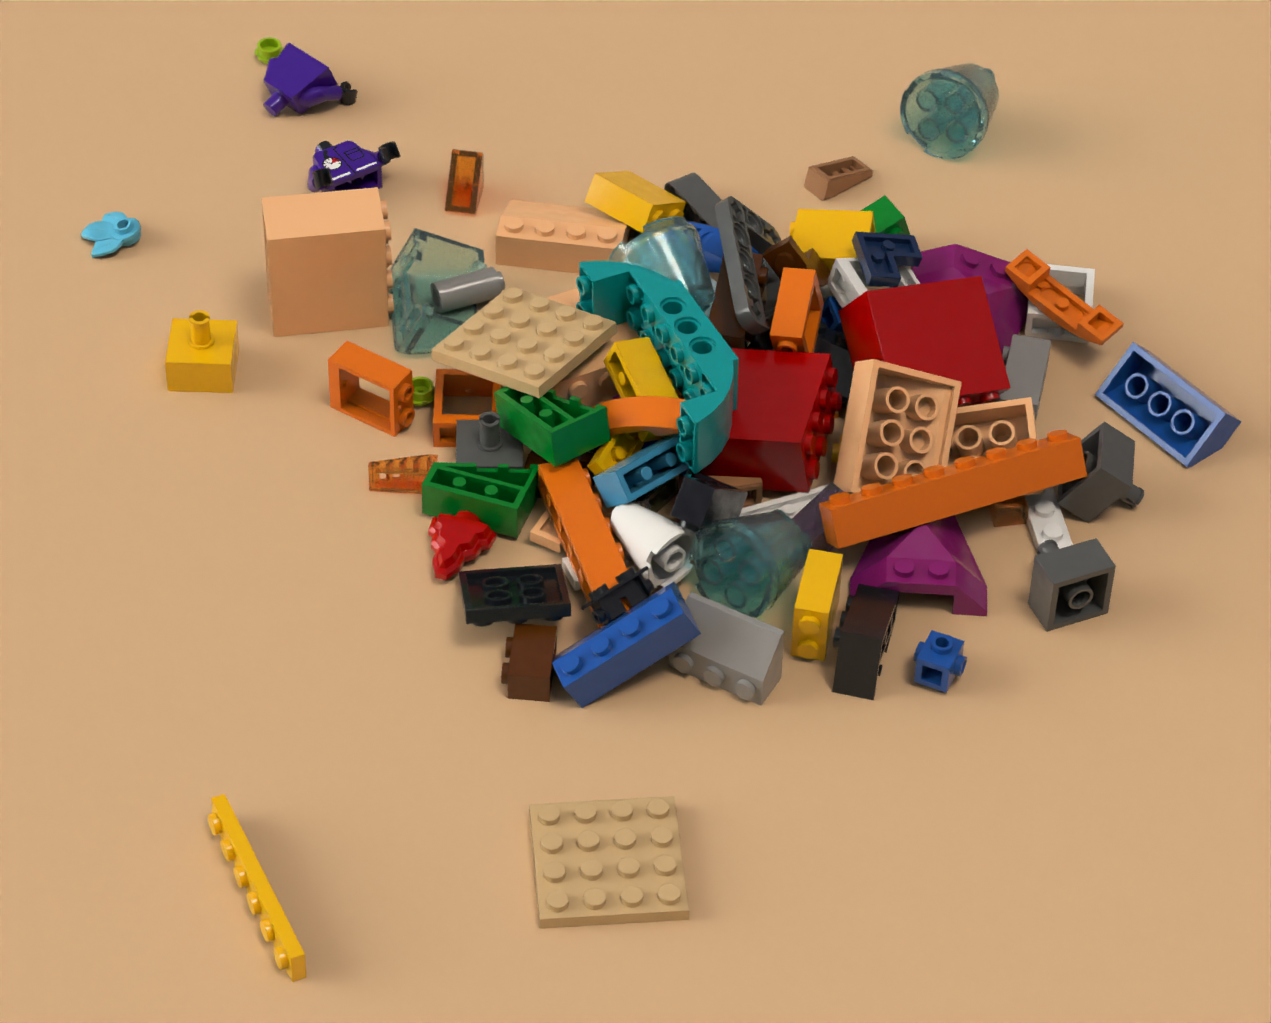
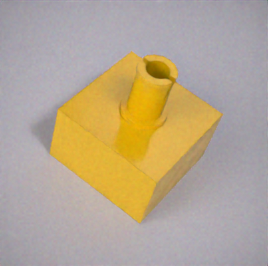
M204 310L193 311L190 313L189 319L172 318L165 360L168 391L233 393L239 354L237 320L210 319L209 313Z

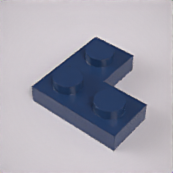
M855 232L852 239V244L868 286L898 287L901 275L897 266L919 267L923 258L914 235Z

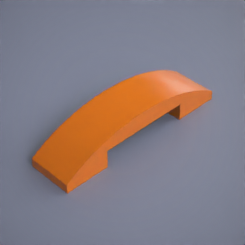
M1028 249L1023 251L1005 267V272L1018 289L1041 312L1072 334L1086 341L1103 345L1123 327L1124 323L1101 305L1093 309L1049 275L1051 267Z
M637 396L613 399L602 402L599 405L607 407L610 436L647 430L655 436L679 433L677 418L680 417V402L686 401V399Z

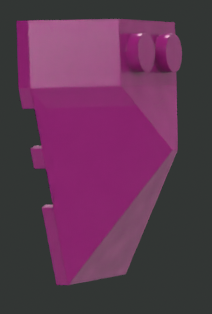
M959 244L920 251L923 258L919 267L910 266L920 284L982 276L1001 353L1003 354L1004 346L1010 347L1013 334L1018 335L1026 321L1028 298L1018 289L1005 272V267L1010 262Z
M955 515L869 540L850 578V595L852 596L855 595L859 584L905 593L952 595V614L987 616V585Z

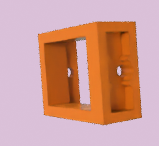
M783 268L770 330V339L774 351L814 353L824 305L816 270Z
M346 341L328 359L331 408L394 437L404 427L410 426L415 416V410L413 409L414 386L411 369L349 341ZM359 377L388 390L390 401L360 388Z
M436 369L433 446L456 447L457 420H479L480 416L443 414L444 396L492 397V412L497 413L494 392L502 389V385L458 369Z

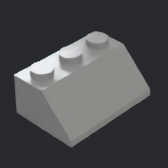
M690 592L686 599V604L701 634L669 654V666L677 669L679 672L703 680L712 686L738 695L742 699L762 705L781 679L785 631Z

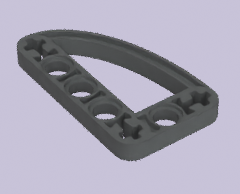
M729 196L715 205V212L735 315L739 324L746 332L760 336L771 330L781 280L765 260V267L769 268L764 312L751 247L763 254L764 250L780 242L781 238L771 224L740 201Z

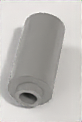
M488 267L432 282L430 289L438 313H444L496 298L502 293L501 290L505 289V282L500 271L496 272L494 267Z

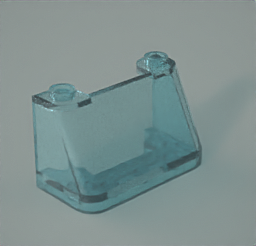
M414 228L391 268L393 289H390L389 292L393 295L394 313H391L394 348L397 352L407 355L431 354L433 347L477 313L476 304L438 313L432 300L430 286L432 282L487 268V264H484V252L482 249Z

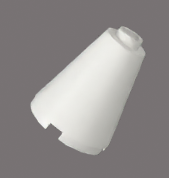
M632 501L616 506L611 513L610 524L613 532L639 571L648 566L649 569L643 572L642 575L653 583L654 588H657L658 585L664 588L672 582L677 584L692 570L694 565L690 561L695 553L699 556L701 552V539L696 532L680 526L679 523Z

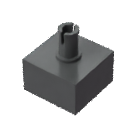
M484 412L479 416V420H457L456 463H477V468H498V464H509V469H523V443L499 426L500 416L495 412Z
M1104 421L1081 440L1087 477L1059 484L1057 504L1087 523L1118 499L1134 508L1144 497V490L1133 484L1135 441Z
M1091 539L1060 549L1054 540H1047L1041 543L1037 548V556L1034 558L1028 605L1046 632L1108 614L1116 565L1098 539Z

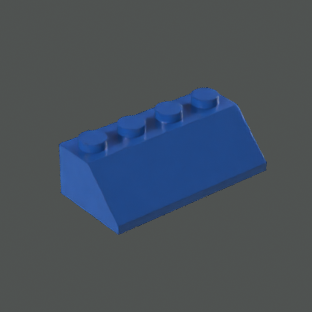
M1132 342L1095 393L1097 397L1188 468L1222 449L1242 422L1151 351Z
M672 582L611 620L608 624L603 625L557 654L552 664L563 688L583 708L699 636L701 632L675 582Z

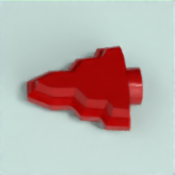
M459 511L455 516L440 513L437 517L432 518L428 535L432 537L431 549L435 552L433 557L435 578L444 581L451 578L461 570L465 562L474 560L480 552L489 550L495 542L497 534L487 524L482 523L477 515L469 511Z

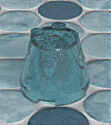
M962 63L933 69L921 74L904 91L901 99L900 115L906 133H911L913 138L925 148L924 152L933 157L956 159L965 156L983 140L997 107L999 90L995 81V75L990 69L973 63Z
M674 216L653 221L643 226L644 233L634 238L628 244L621 241L611 253L608 261L641 266L658 272L673 281L680 280L704 313L716 298L700 235L695 226L686 222L684 217Z
M779 509L715 521L696 534L690 547L689 559L694 561L695 571L699 580L695 585L701 596L750 617L757 618L775 604L805 566L808 550L811 549V540L790 517Z

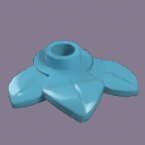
M110 212L103 216L102 221H95L86 226L81 232V237L95 242L91 255L92 257H100L116 252L121 246H130L136 243L141 237V225L137 219L127 218L122 212Z

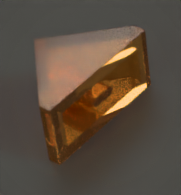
M452 149L445 211L476 215L484 188L483 153Z

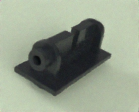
M648 566L638 572H635L634 568L631 567L615 577L618 584L609 589L605 583L588 594L591 601L582 606L581 609L584 610L591 606L594 610L592 612L593 620L597 624H608L611 620L627 611L620 600L621 598L625 600L629 608L651 596V592L654 591L653 583L642 576V573L649 569Z

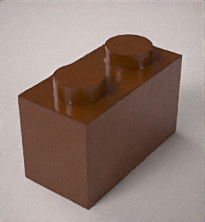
M515 624L513 637H507L505 658H510L509 663H503L501 672V684H507V699L550 702L554 674L552 662L557 653V626Z

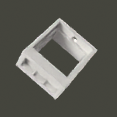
M858 258L835 259L827 285L841 308L868 291L866 287H877L867 285ZM897 266L901 275L898 287L920 284L909 266Z
M1047 264L1051 267L1049 273L1051 277L1073 294L1084 295V302L1093 308L1095 269ZM1028 299L1024 336L1088 343V341L1072 334L1063 327L1055 328V326L1059 325L1041 312Z

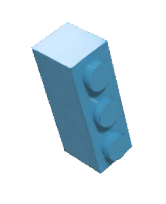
M679 433L661 438L592 477L606 508L630 503L689 469L686 462H681L677 454L676 444L679 443Z

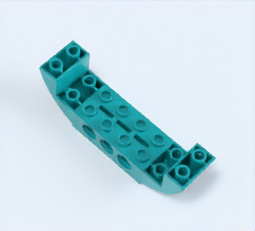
M579 262V277L576 278L579 302L576 304V309L615 321L616 325L627 322L630 329H635L640 338L649 337L660 356L667 375L673 382L674 389H678L684 399H686V401L680 402V417L677 418L679 443L676 444V450L680 461L686 462L694 474L698 473L722 452L729 439L732 427V412L737 410L739 358L680 280L673 281L658 272L623 262Z

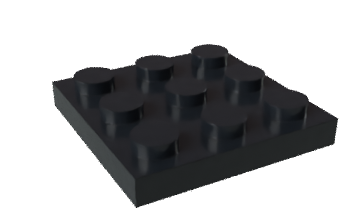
M561 564L459 571V585L466 624L484 627L493 624V622L508 621L512 624H522L529 619L558 621L563 617L571 616V602Z

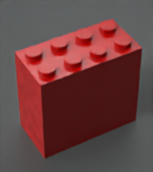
M982 276L866 291L839 310L853 370L857 361L876 359L961 381L958 407L996 402L1000 400V394L1011 388Z
M731 348L739 358L737 410L732 412L730 436L722 452L699 473L710 476L761 478L763 490L809 493L813 479H818L820 458L825 457L827 452L828 434H832L834 431L835 412H840L842 405L841 393L836 391L838 370L832 365L831 354Z

